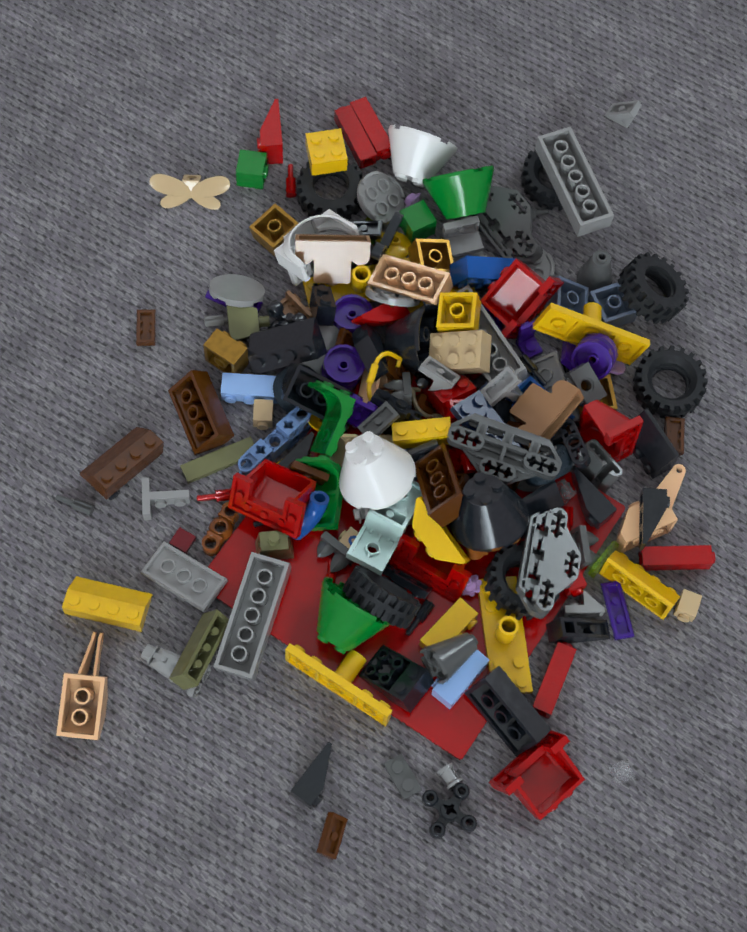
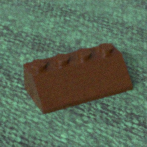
M191 370L168 390L194 455L222 446L234 437V433L207 371Z
M136 427L82 470L80 475L107 500L163 453L164 442L151 430Z
M445 442L415 462L416 476L428 516L442 528L459 516L463 497Z

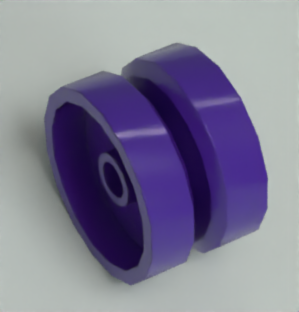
M349 294L342 296L335 302L334 326L338 329L346 328L353 333L361 325L353 324L351 320L372 310L370 302L360 295Z
M602 333L588 334L575 347L571 356V365L574 369L582 363L589 362L598 380L603 379L609 374L618 357L617 347L613 340Z
M337 345L326 353L320 369V375L351 391L359 384L365 366L355 347Z

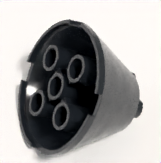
M432 303L425 304L391 325H386L384 328L385 343L382 344L384 352L390 351L401 356V364L405 368L426 378L429 377L418 369L429 356L430 333H439L436 327L438 306Z
M478 472L465 484L462 490L463 497L459 516L449 523L454 538L461 545L475 551L491 552L492 549L502 546L506 548L520 539L528 526L529 513L524 500L499 478Z

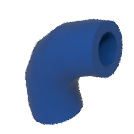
M314 491L311 493L305 509L301 534L296 540H301L311 532L323 517L329 503V496L325 492Z

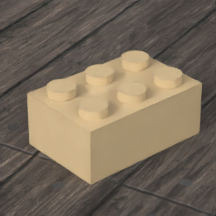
M483 330L430 333L429 356L458 375L489 373L492 336Z

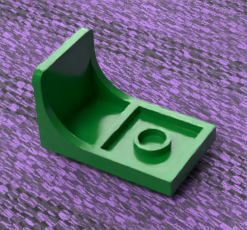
M316 380V382H309L308 386L319 391L324 396L327 410L310 451L315 454L332 457L337 451V443L340 436L345 432V424L353 413L356 399L350 397L351 393L340 389L339 391L334 389V385L329 382Z
M319 455L312 458L304 456L301 459H295L329 474L326 483L323 485L316 484L315 491H323L329 496V503L323 517L312 531L337 530L343 500L339 487L342 467L327 455Z

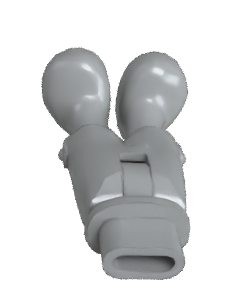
M147 644L140 657L147 661V665H150L169 679L180 655L160 646L154 647ZM208 665L201 682L205 683L212 665ZM201 682L197 687L187 689L186 693L189 697L194 698L202 688Z

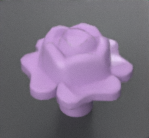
M421 193L409 194L404 201L406 204L405 208L419 202Z
M477 575L471 576L462 595L473 597L475 593L480 592L482 582L478 580Z

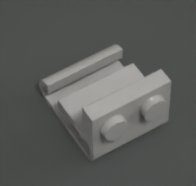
M467 216L461 220H450L443 224L441 239H449L453 262L465 256L487 257V255L483 254L484 246L478 232L480 225L478 216Z

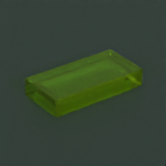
M612 541L590 568L588 575L594 579L608 557L615 550L617 551L620 544Z

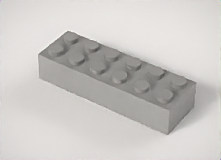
M567 127L538 136L535 150L576 236L579 237L610 227L614 214L572 128Z
M467 285V286H465L464 288L460 289V290L457 291V292H473V291H472V289L470 288V286ZM481 304L478 330H483L492 336L489 373H481L482 376L489 383L509 365L523 382L529 377L526 367Z
M251 552L213 666L216 670L255 682L292 569L290 563Z

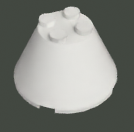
M395 125L389 126L393 174H395L399 181L407 182V180L413 182V185L423 188L422 179L434 177L457 151V147L450 142L448 144L443 143L441 138L405 126H400V129H395Z
M371 431L357 436L345 445L346 451L339 478V487L344 499L350 505L358 509L362 507L379 510L397 503L410 491L414 476L416 477V467L411 455L406 450L373 434Z

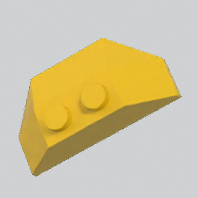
M423 496L418 497L415 502L412 528L415 530V537L425 544L427 554L431 558L434 557L435 560L459 564L471 561L447 527L444 526L442 528L428 516Z

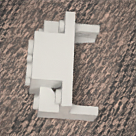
M328 209L322 215L310 216L297 224L283 237L284 243L277 247L274 253L278 264L288 270L291 282L297 286L301 282H307L310 279V275L313 274V261L305 264L295 255V234L359 235L357 225Z

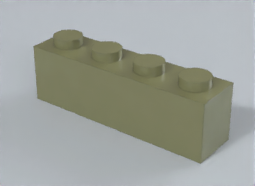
M216 609L203 613L169 677L170 680L183 690L199 685L224 636L229 619Z

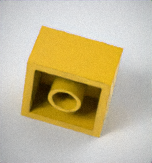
M341 128L305 133L306 150L312 176L347 171L348 158Z
M440 292L436 324L438 332L478 330L481 309L478 293Z

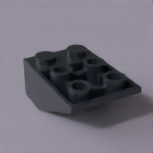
M385 645L380 647L359 674V677L409 713H411L434 683L432 676L426 668Z

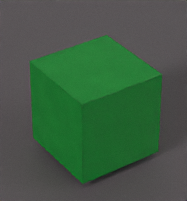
M240 149L236 167L237 186L263 189L269 170L267 153Z
M424 200L400 210V213L404 215L400 227L411 244L415 239H425L435 234L437 220Z

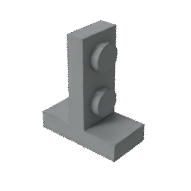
M508 365L480 391L491 406H495L501 399L506 397L512 402H517L519 396L523 395L517 386L522 380L514 369Z
M141 478L142 515L144 521L152 520L153 505L157 508H163L170 504L181 507L185 506L186 503H190L189 490L151 492L150 478Z

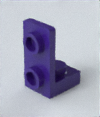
M534 321L523 323L519 328L516 345L522 355L527 354L530 359L543 353L541 346L534 337L535 330L532 329Z

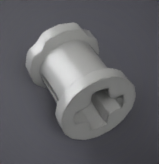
M452 763L447 764L437 772L447 784L446 788L448 790L453 789L463 781L462 777L459 778L453 769L454 765Z

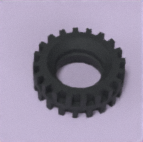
M536 150L534 152L530 151L528 157L525 158L521 174V185L525 187V195L530 194V201L537 200L539 207H542L544 204L548 206V210H552V207H558V211L562 210L563 206L555 190L548 188L540 181L539 173L544 167Z
M348 158L347 171L312 176L309 161L306 162V169L302 167L300 176L297 177L298 204H301V210L303 212L307 211L308 217L322 215L330 209L341 217L350 220L351 214L359 212L360 205L357 198V187L363 177V173L361 170L357 171V164L355 162L352 165L349 164ZM336 176L343 179L348 188L345 195L341 198L331 200L320 197L315 192L314 185L322 177Z
M646 252L644 255L641 253L635 257L619 273L618 284L621 286L618 289L619 292L624 294L622 297L623 301H628L630 304L628 308L630 310L633 308L637 311L636 315L638 317L642 315L645 321L652 320L653 324H658L659 322L665 324L686 307V302L689 301V297L686 296L689 293V289L684 287L687 283L685 280H681L680 276L682 274L680 271L676 272L673 269L675 267L673 264L669 265L666 263L667 259L664 257L659 259L657 254L651 256L649 252ZM645 276L660 287L665 297L658 295L649 287Z
M670 345L668 350H665L664 346H660L656 352L652 349L648 356L645 355L637 367L633 377V391L637 393L635 398L637 401L641 400V407L643 409L648 407L652 415L656 412L660 414L662 419L665 416L677 417L679 415L683 418L688 412L692 413L706 392L707 388L705 387L708 383V378L704 377L707 373L706 369L700 368L702 364L700 359L698 361L693 359L695 354L692 352L689 355L684 353L685 348L681 347L680 351H677L675 346ZM661 370L675 371L685 380L686 389L684 394L672 399L663 397L653 387V376Z
M521 541L519 545L512 544L506 548L502 547L495 554L486 568L487 573L484 576V581H487V584L484 588L485 592H491L488 599L490 602L494 600L497 602L495 608L498 611L503 608L506 610V616H510L512 613L516 615L517 620H521L523 616H526L527 620H532L534 616L529 615L519 595L515 594L506 582L507 571L514 567H520L524 541ZM533 549L532 553L540 555L541 551ZM534 566L533 573H532L535 577H536V570H537V567H536V566ZM559 594L555 597L554 603L559 598ZM526 597L531 604L532 597Z
M361 565L355 566L342 588V591L346 593L345 595L351 598L354 603L360 605L362 609L367 610L373 616H377L380 620L386 621L392 626L396 625L401 629H407L421 608L420 601L415 599V596L408 593L406 589L401 588L386 576L379 575Z

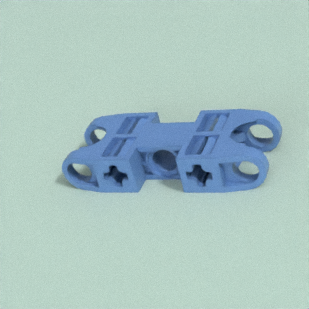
M298 407L289 412L276 424V429L264 440L259 439L238 460L239 473L249 474L264 459L274 462L286 449H291L309 432L311 426L308 421L311 414L308 413L307 416L298 417L297 413L302 410ZM273 442L279 443V446L272 447L270 444Z

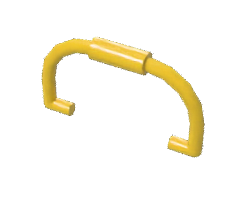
M385 351L380 353L374 363L371 364L366 380L369 402L372 398L371 388L377 374L379 361L385 356H391L397 360L395 367L400 368L402 363L401 356L394 352Z

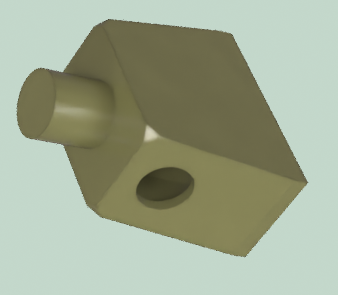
M227 306L229 334L237 342L250 339V334L260 331L259 328L270 327L269 316H258V311L255 307Z
M267 531L258 534L255 541L256 553L278 560L294 558L291 536L280 531Z

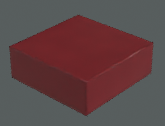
M179 527L169 544L187 554L197 538Z

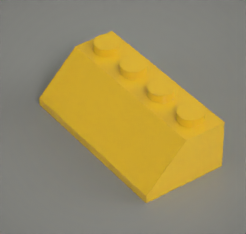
M616 550L608 557L599 572L608 581L621 583L622 590L662 620H664L680 598L673 588L665 586L658 577L648 574L641 565L634 564L627 555Z
M76 576L67 589L62 609L67 615L142 632L153 594Z

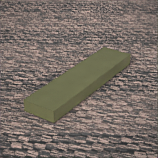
M250 436L180 465L187 483H192L237 464L240 457L254 445V442Z

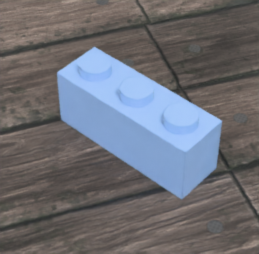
M222 373L221 400L227 403L241 401L245 404H254V399L273 400V404H278L273 393V382L276 376Z
M476 650L446 683L439 684L437 681L440 679L437 678L431 686L433 687L431 695L450 710L486 668L490 660L479 650Z

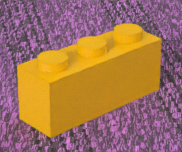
M450 417L395 422L392 424L393 443L402 449L414 448L434 439L437 440L438 445L443 442L449 444L447 442V434L451 425Z
M459 598L420 639L419 646L424 648L461 635L467 628L471 630L478 622L476 620L478 613L462 598Z

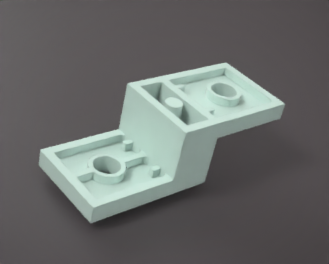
M413 480L412 488L406 494V497L397 503L379 510H371L370 508L364 525L348 550L346 558L379 575L383 573L414 514L416 499L422 496L419 483ZM374 547L377 552L371 553L367 548Z

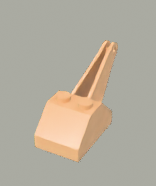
M681 464L674 465L656 488L667 489V496L670 497V506L665 510L649 541L671 532L678 520L672 507L686 473L685 467ZM639 501L628 506L629 508L622 519L614 543L618 552L624 553L639 546Z
M97 632L92 633L78 674L64 673L56 736L91 740L100 739L108 700L107 677L99 676L104 633L100 632L93 675L87 674L95 650Z

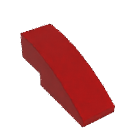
M382 304L351 321L353 324L361 326L365 323L372 327L383 326L396 322L410 314L407 307L394 306L391 308L388 304Z

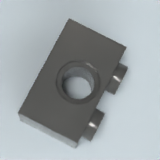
M589 362L582 363L564 374L565 381L579 388L583 394L584 399L579 404L582 408L594 400H600L607 396ZM582 381L587 385L585 391L581 388Z

